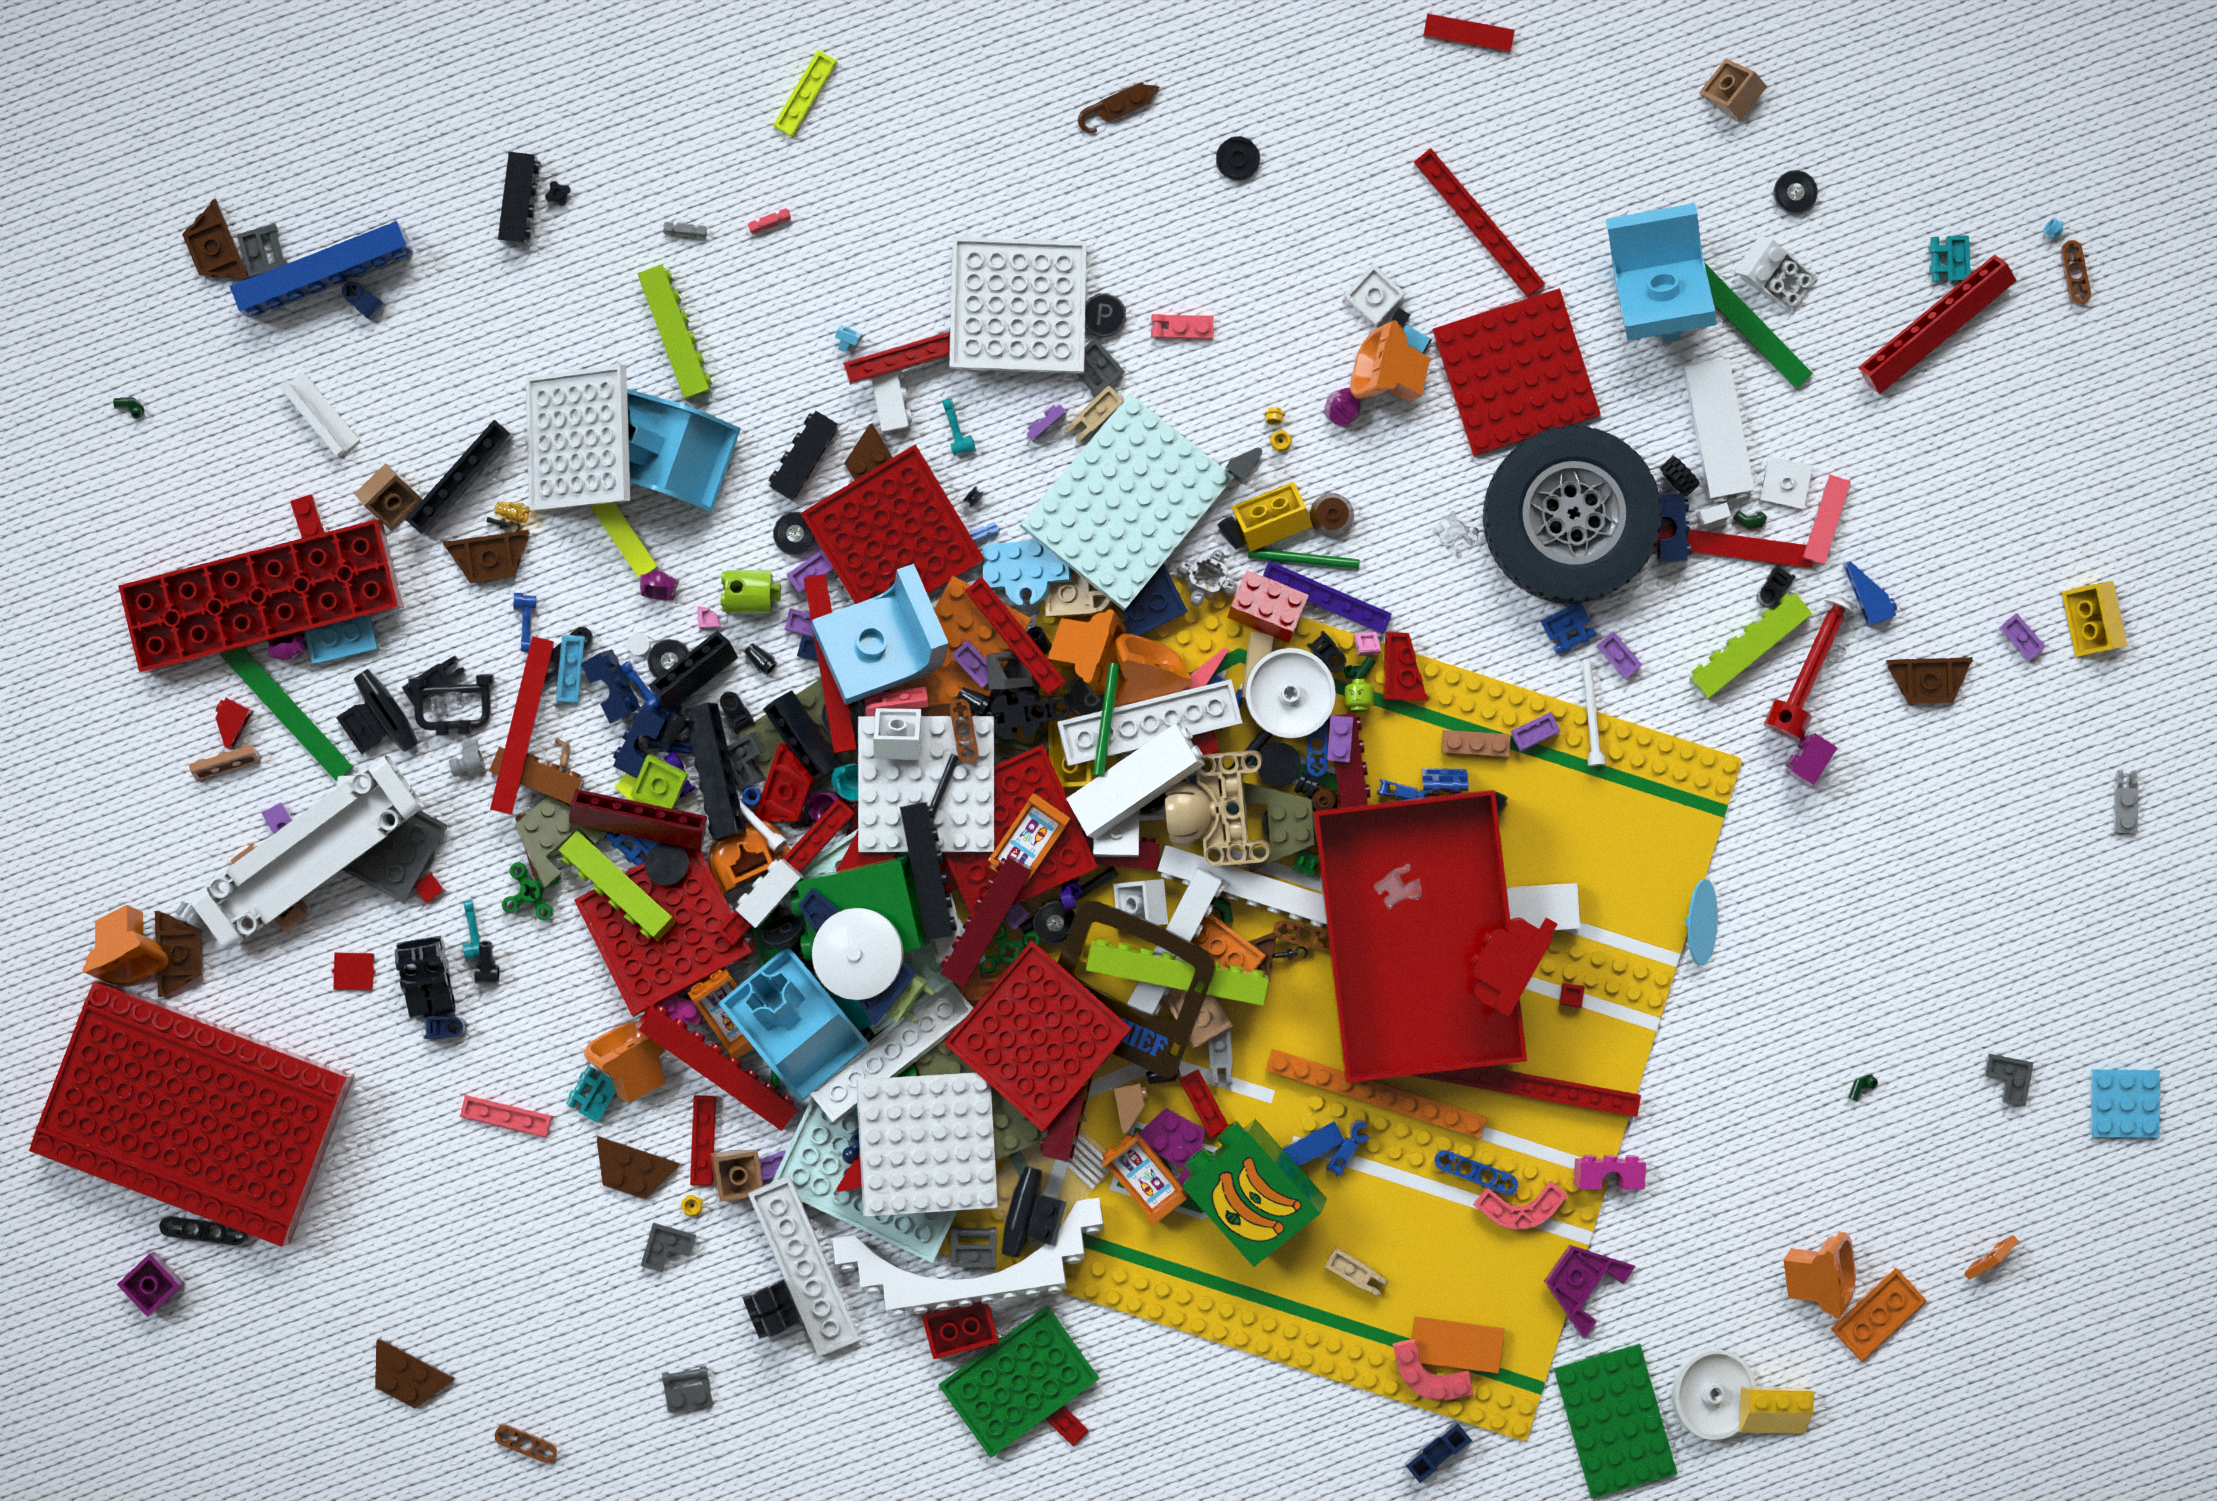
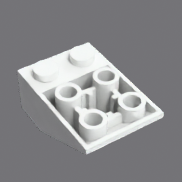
M1763 236L1758 237L1734 271L1750 286L1791 314L1817 279L1813 273L1774 239Z

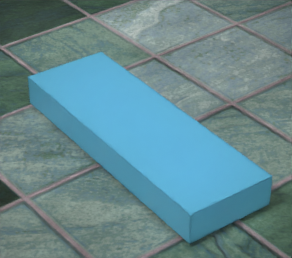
M562 634L556 702L579 703L584 636Z

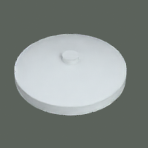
M1285 648L1269 653L1253 667L1246 682L1245 698L1252 718L1263 730L1282 738L1303 737L1316 731L1328 719L1335 703V684L1329 669L1317 656L1302 649Z
M853 908L834 914L820 927L813 943L812 960L818 978L827 989L846 999L862 1000L883 993L896 980L903 962V945L898 931L886 917L869 909Z
M1705 1349L1690 1356L1677 1371L1672 1385V1406L1681 1425L1690 1433L1710 1440L1724 1439L1736 1434L1739 1431L1741 1387H1756L1751 1369L1738 1355L1722 1349Z

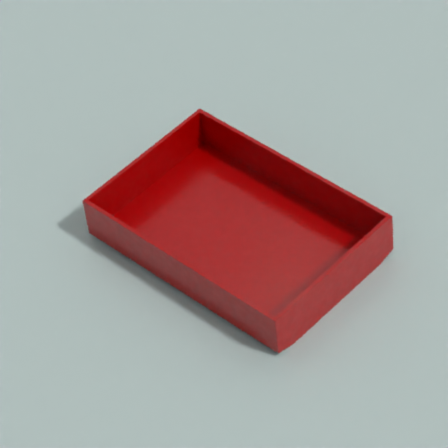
M1489 789L1312 811L1346 1083L1527 1061L1520 998L1510 1016H1506L1499 1027L1488 1021L1494 1008L1475 999L1471 991L1473 982L1478 979L1471 971L1472 964H1470L1472 956L1476 951L1479 953L1482 949L1483 944H1481V941L1487 931L1491 933L1496 928L1505 930V926L1510 920L1495 790Z
M94 981L44 1106L29 1151L283 1247L291 1244L355 1075L104 981Z

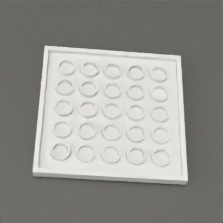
M953 236L949 369L1083 374L1086 241Z
M619 364L526 377L529 511L630 501L626 365Z
M875 716L858 717V852H908L900 807L928 802V806H930L950 755L958 756L951 716H921L919 760L874 759L873 737ZM959 716L960 720L955 719L956 724L961 721L969 722V717L964 719V716ZM972 716L979 755L972 764H965L958 759L935 819H931L933 828L937 827L939 841H936L937 850L942 852H994V716ZM961 725L958 728V735L961 738H967L971 733V729L967 725ZM973 739L967 742L959 741L960 746L965 745V752L962 753V757H966L967 760H971V756L975 755V752L969 749V743L973 744Z
M977 1073L856 1080L863 1216L998 1208L991 1085Z

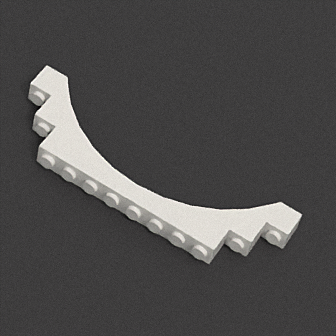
M1094 1198L1077 1201L1059 1229L1055 1246L1045 1244L1022 1262L998 1273L961 1280L921 1277L898 1269L876 1256L855 1235L832 1238L835 1265L838 1270L850 1272L858 1267L860 1287L863 1293L867 1292V1294L872 1295L880 1293V1290H884L885 1306L888 1315L902 1317L908 1312L923 1314L928 1312V1309L937 1308V1310H948L950 1306L954 1305L968 1307L972 1306L974 1302L980 1301L983 1304L995 1302V1299L1000 1298L1014 1300L1020 1295L1035 1297L1040 1295V1292L1049 1291L1052 1294L1062 1292V1289L1067 1288L1064 1262L1076 1264L1081 1262L1082 1259H1086L1082 1233L1086 1232L1088 1235H1093L1105 1229L1100 1199Z

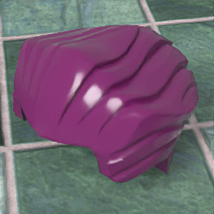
M1350 388L1333 391L1326 400L1324 414L1334 424L1347 427L1359 417L1361 399L1353 397Z
M663 571L640 575L641 596L664 601L674 600L679 584L677 579Z
M303 633L275 641H268L269 658L293 662L302 657L308 651L304 643Z
M816 793L809 800L811 804L810 817L818 821L838 798L848 807L849 803L847 799L842 798L838 793Z

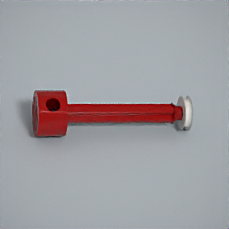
M1827 594L1829 599L1824 600L1832 608L1827 610L1824 621L1787 702L1774 699L1763 723L1768 729L1792 740L1802 741L1813 716L1803 710V707L1843 619H1845L1844 612L1855 614L1853 609L1857 608L1856 605L1845 598ZM1787 718H1792L1789 722L1784 723Z

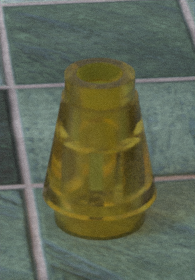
M498 501L495 505L494 513L516 524L526 523L529 517V506L521 502Z

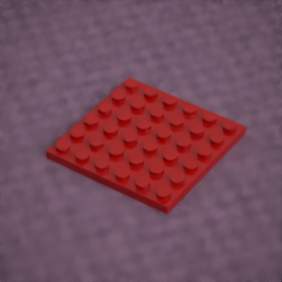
M1560 288L1432 328L1473 456L1526 440L1544 430L1570 426L1601 415Z
M916 444L801 512L802 517L855 604L886 592L894 585L897 570L914 564L928 594L950 581L952 576L956 577L985 560Z
M1043 744L994 766V850L1033 793L1071 818L1026 886H1023L1013 905L1098 868ZM943 852L973 918L977 911L974 909L980 896L984 898L988 892L985 889L991 877L995 879L998 875L996 871L989 867L991 863L988 859L993 852Z
M682 847L689 857L690 869L686 878L681 883L679 882L672 887H661L655 884L646 873L645 863L624 873L676 921L658 942L653 937L650 940L647 939L640 932L642 927L637 923L632 925L624 917L626 913L621 908L617 911L608 903L610 898L606 894L600 896L593 889L574 899L633 1017L646 1011L651 1004L656 1006L709 978L712 973L723 970L753 954L744 935L732 946L716 931L732 914V911L700 850Z
M1031 940L947 1038L944 1044L1042 1132H1045L1133 1029Z

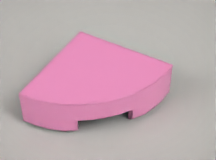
M698 606L699 629L721 628L720 619L712 610Z

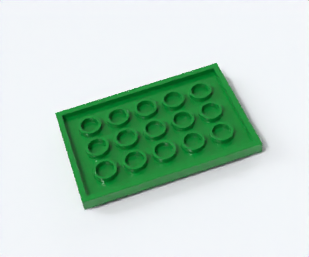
M1047 1305L1000 1339L998 1343L993 1344L942 1381L938 1386L985 1452L992 1458L1094 1384L1100 1377Z
M1640 1343L1553 1368L1591 1499L1678 1474Z

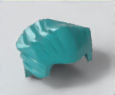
M855 763L837 767L832 773L831 784L842 798L858 801V765Z

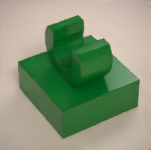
M1306 850L1299 851L1292 870L1313 878L1319 864L1318 855Z

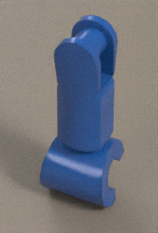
M1382 779L1379 781L1381 783L1380 790H1377V794L1400 800L1422 798L1430 794V790L1418 792V788ZM1390 785L1396 787L1395 794L1388 793Z
M1358 1119L1351 1124L1350 1134L1352 1137L1346 1138L1328 1163L1325 1170H1331L1337 1178L1359 1148L1358 1142H1366L1370 1139L1365 1133L1357 1134L1359 1128L1366 1127V1121ZM1338 1157L1344 1161L1341 1166L1335 1163Z

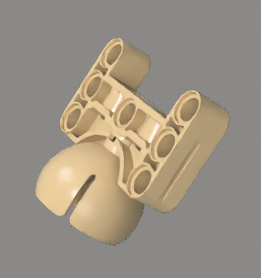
M1250 750L1203 755L1201 759L1210 760L1213 768L1210 771H1205L1202 767L1196 770L1197 785L1187 781H1180L1165 792L1167 796L1165 798L1166 821L1170 841L1186 844L1202 837L1204 858L1211 866L1265 861L1271 851L1270 845L1264 840H1248L1242 774L1256 772L1261 767L1263 761L1261 754ZM1248 756L1257 758L1258 765L1256 767H1249L1246 764ZM1229 757L1235 761L1233 769H1227L1224 766L1223 761L1225 758ZM1219 779H1221L1222 795H1220ZM1234 802L1238 804L1239 812L1236 814L1230 813L1227 808L1229 803ZM1223 824H1225L1226 840H1224ZM1258 845L1263 846L1266 850V855L1262 857L1257 856L1254 853V847ZM1235 847L1241 848L1244 853L1243 857L1239 859L1233 857L1232 849ZM1212 849L1219 850L1221 858L1219 860L1211 859L1209 851Z

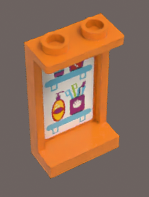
M1033 793L989 857L988 861L991 863L989 867L999 873L996 868L1001 859H1007L1009 855L1034 868L1024 884L1026 886L1071 818Z
M725 968L712 973L710 978L704 982L694 985L691 991L688 992V995L725 1046L730 1056L738 1059L754 1047L718 1004L738 987Z
M1136 1132L1131 1136L1129 1133L1119 1141L1120 1145L1117 1148L1111 1147L1102 1155L1104 1158L1101 1165L1103 1167L1106 1166L1148 1215L1147 1220L1153 1226L1185 1201L1188 1193L1140 1134Z

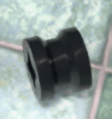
M1303 771L1294 792H1301L1310 799L1319 779L1316 777L1311 778Z

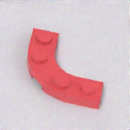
M1549 1181L1532 1202L1523 1206H1513L1503 1201L1486 1187L1473 1205L1501 1226L1511 1229H1526L1540 1225L1550 1218L1568 1195L1553 1182Z
M1415 1339L1393 1343L1401 1377L1417 1394L1434 1400H1449L1474 1394L1469 1371L1449 1375L1429 1373L1422 1366L1419 1359Z

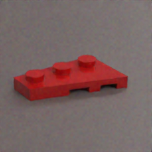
M1385 632L1383 699L1429 701L1424 690L1421 673H1419L1409 633Z

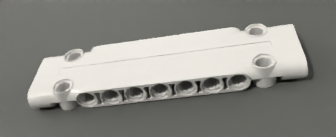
M384 755L225 870L224 874L214 879L209 885L192 896L190 902L219 943L229 951L386 838L387 834L423 809L424 805L394 762L387 755ZM361 777H365L368 780L369 785L367 788L361 786ZM387 814H392L395 817L394 825L387 822ZM220 881L226 884V892L220 890ZM246 918H250L253 921V928L247 927L245 923Z

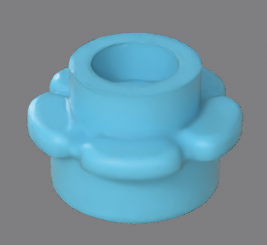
M2053 218L2045 225L2043 232L2047 234V238H2057L2062 234L2064 230L2062 227L2063 221Z

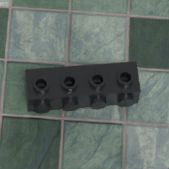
M508 152L498 241L500 243L527 246L528 240L531 241L533 229L529 227L530 218L534 219L535 205H532L533 196H537L538 183H535L536 174H540L541 161H538L535 154Z
M816 410L814 414H808L803 423L806 427L802 433L798 432L792 440L793 448L790 452L786 451L780 460L782 466L779 471L774 470L768 480L771 483L769 487L792 502L796 499L840 427L838 423Z
M717 630L648 686L656 701L670 713L734 662L738 656L730 641Z
M793 690L774 699L763 708L787 747L813 777L814 782L830 774L841 765Z

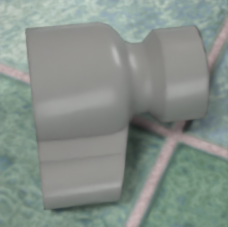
M477 739L462 744L463 756L461 759L454 758L449 760V766L454 777L462 775L464 771L475 773L485 769L484 759Z
M181 902L175 914L202 930L205 922L192 904Z

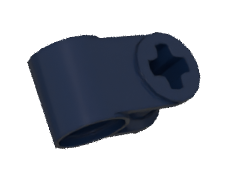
M348 281L342 287L343 297L370 321L385 305L379 298L355 281ZM350 288H353V289L356 288L355 291H356L358 294H357L356 296L351 295V296L349 297L350 292H349L348 290H349Z
M423 1017L425 1021V1035L423 1039L459 1037L467 1031V1022L461 1017ZM453 1021H457L460 1024L458 1033L452 1032L450 1028Z

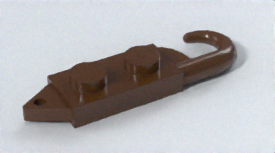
M1141 82L1084 108L1079 113L1078 125L1086 133L1097 132V128H1088L1085 125L1086 117L1097 112L1102 120L1111 122L1151 104V99L1160 87L1146 85Z

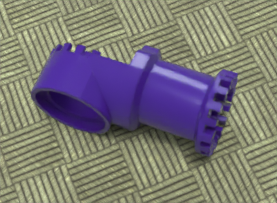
M674 751L663 757L667 763L686 772L683 763ZM688 778L679 799L696 789V786L692 785Z
M1079 877L1061 884L1063 887L1060 896L1065 912L1077 908L1075 899L1082 893V888L1078 884Z

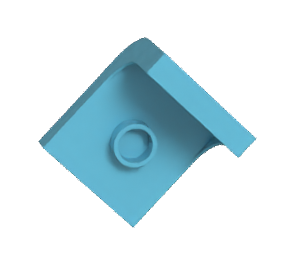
M1695 203L1606 219L1615 284L1627 341L1651 336L1660 337L1663 343L1681 340V334L1686 330L1717 325L1715 307L1704 264Z
M627 389L630 484L664 494L698 509L712 512L741 428L690 406Z
M914 564L898 569L894 585L881 595L813 619L811 624L845 705L924 677L937 670L945 662L948 641Z
M786 946L718 1003L764 1061L800 1102L804 1101L810 1096V1093L816 1091L870 1046L868 1041L789 946Z

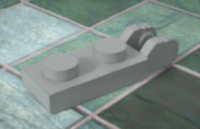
M2117 770L2114 833H2138V774L2136 770H2131L2130 788H2123V770Z
M1229 1028L1208 1041L1213 1086H1219L1217 1068H1226L1227 1086L1233 1085L1231 1069L1233 1061Z

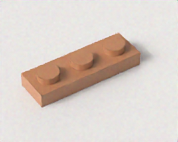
M1443 730L1441 753L1509 757L1510 734Z
M245 745L237 750L222 752L208 759H199L195 763L189 764V769L195 780L201 781L259 763L261 759L254 745Z

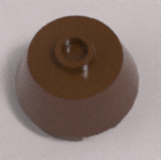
M1326 493L1313 502L1310 509V520L1313 528L1319 534L1326 537H1338L1346 533L1352 526L1354 510L1350 501L1344 496L1337 493Z

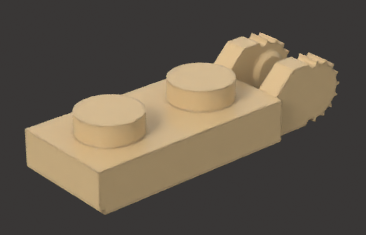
M1110 385L1107 386L1077 415V418L1065 430L1068 433L1072 432L1082 421L1087 428L1076 436L1075 441L1080 443L1090 432H1093L1124 400Z
M1337 1247L1334 1248L1324 1265L1327 1269L1362 1290L1366 1289L1377 1297L1381 1295V1292L1367 1284L1369 1279L1373 1277L1381 1284L1387 1285L1388 1280L1375 1273V1270Z

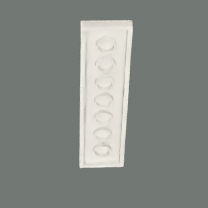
M1232 680L1114 708L1107 756L1139 749L1174 724L1183 728L1186 727L1191 735L1241 724L1242 720ZM1102 711L1057 722L1067 766L1095 760Z
M950 983L909 1011L917 1017L916 1021L905 1016L904 1019L892 1023L868 1042L870 1044L869 1047L816 1091L810 1093V1095L833 1124H837L857 1108L856 1080L897 1077L952 1034L973 1007L953 983Z
M790 1175L748 1192V1196L818 1357L860 1340Z

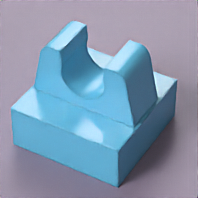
M841 325L835 335V338L841 340L838 349L847 352L851 344L856 345L860 341L862 333Z

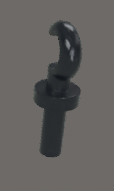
M487 517L486 522L500 526L499 529H503V527L509 528L511 523H516L518 526L516 531L520 530V523L516 520L505 522L504 518L498 520Z
M1304 946L1297 947L1295 951L1287 949V952L1274 953V959L1288 957V960H1292L1293 957L1298 956L1300 949L1305 950L1303 958H1306L1308 950Z

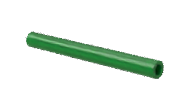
M1257 549L1252 552L1248 550V559L1359 570L1360 559L1268 549Z
M1109 663L1093 769V775L1104 776L1120 670V664Z

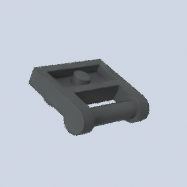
M277 224L237 234L249 278L287 264L277 236ZM263 235H268L276 263L269 264L262 239Z
M1096 338L1084 347V360L1103 382L1097 385L1085 370L1083 374H1077V376L1090 389V394L1096 398L1107 386L1124 374L1125 371Z
M952 1226L951 1267L996 1268L997 1226H990V1229L958 1228V1226ZM958 1237L990 1238L989 1244H958Z
M707 1365L700 1366V1369L662 1373L668 1413L713 1406ZM696 1378L702 1379V1384L672 1389L671 1382Z

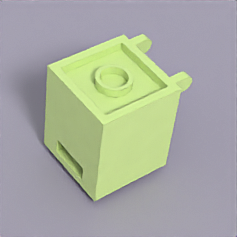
M917 974L886 1015L896 1022L904 1019L905 1016L916 1021L917 1017L909 1012V1010L923 990L930 995L934 994L935 991L927 986L929 981Z

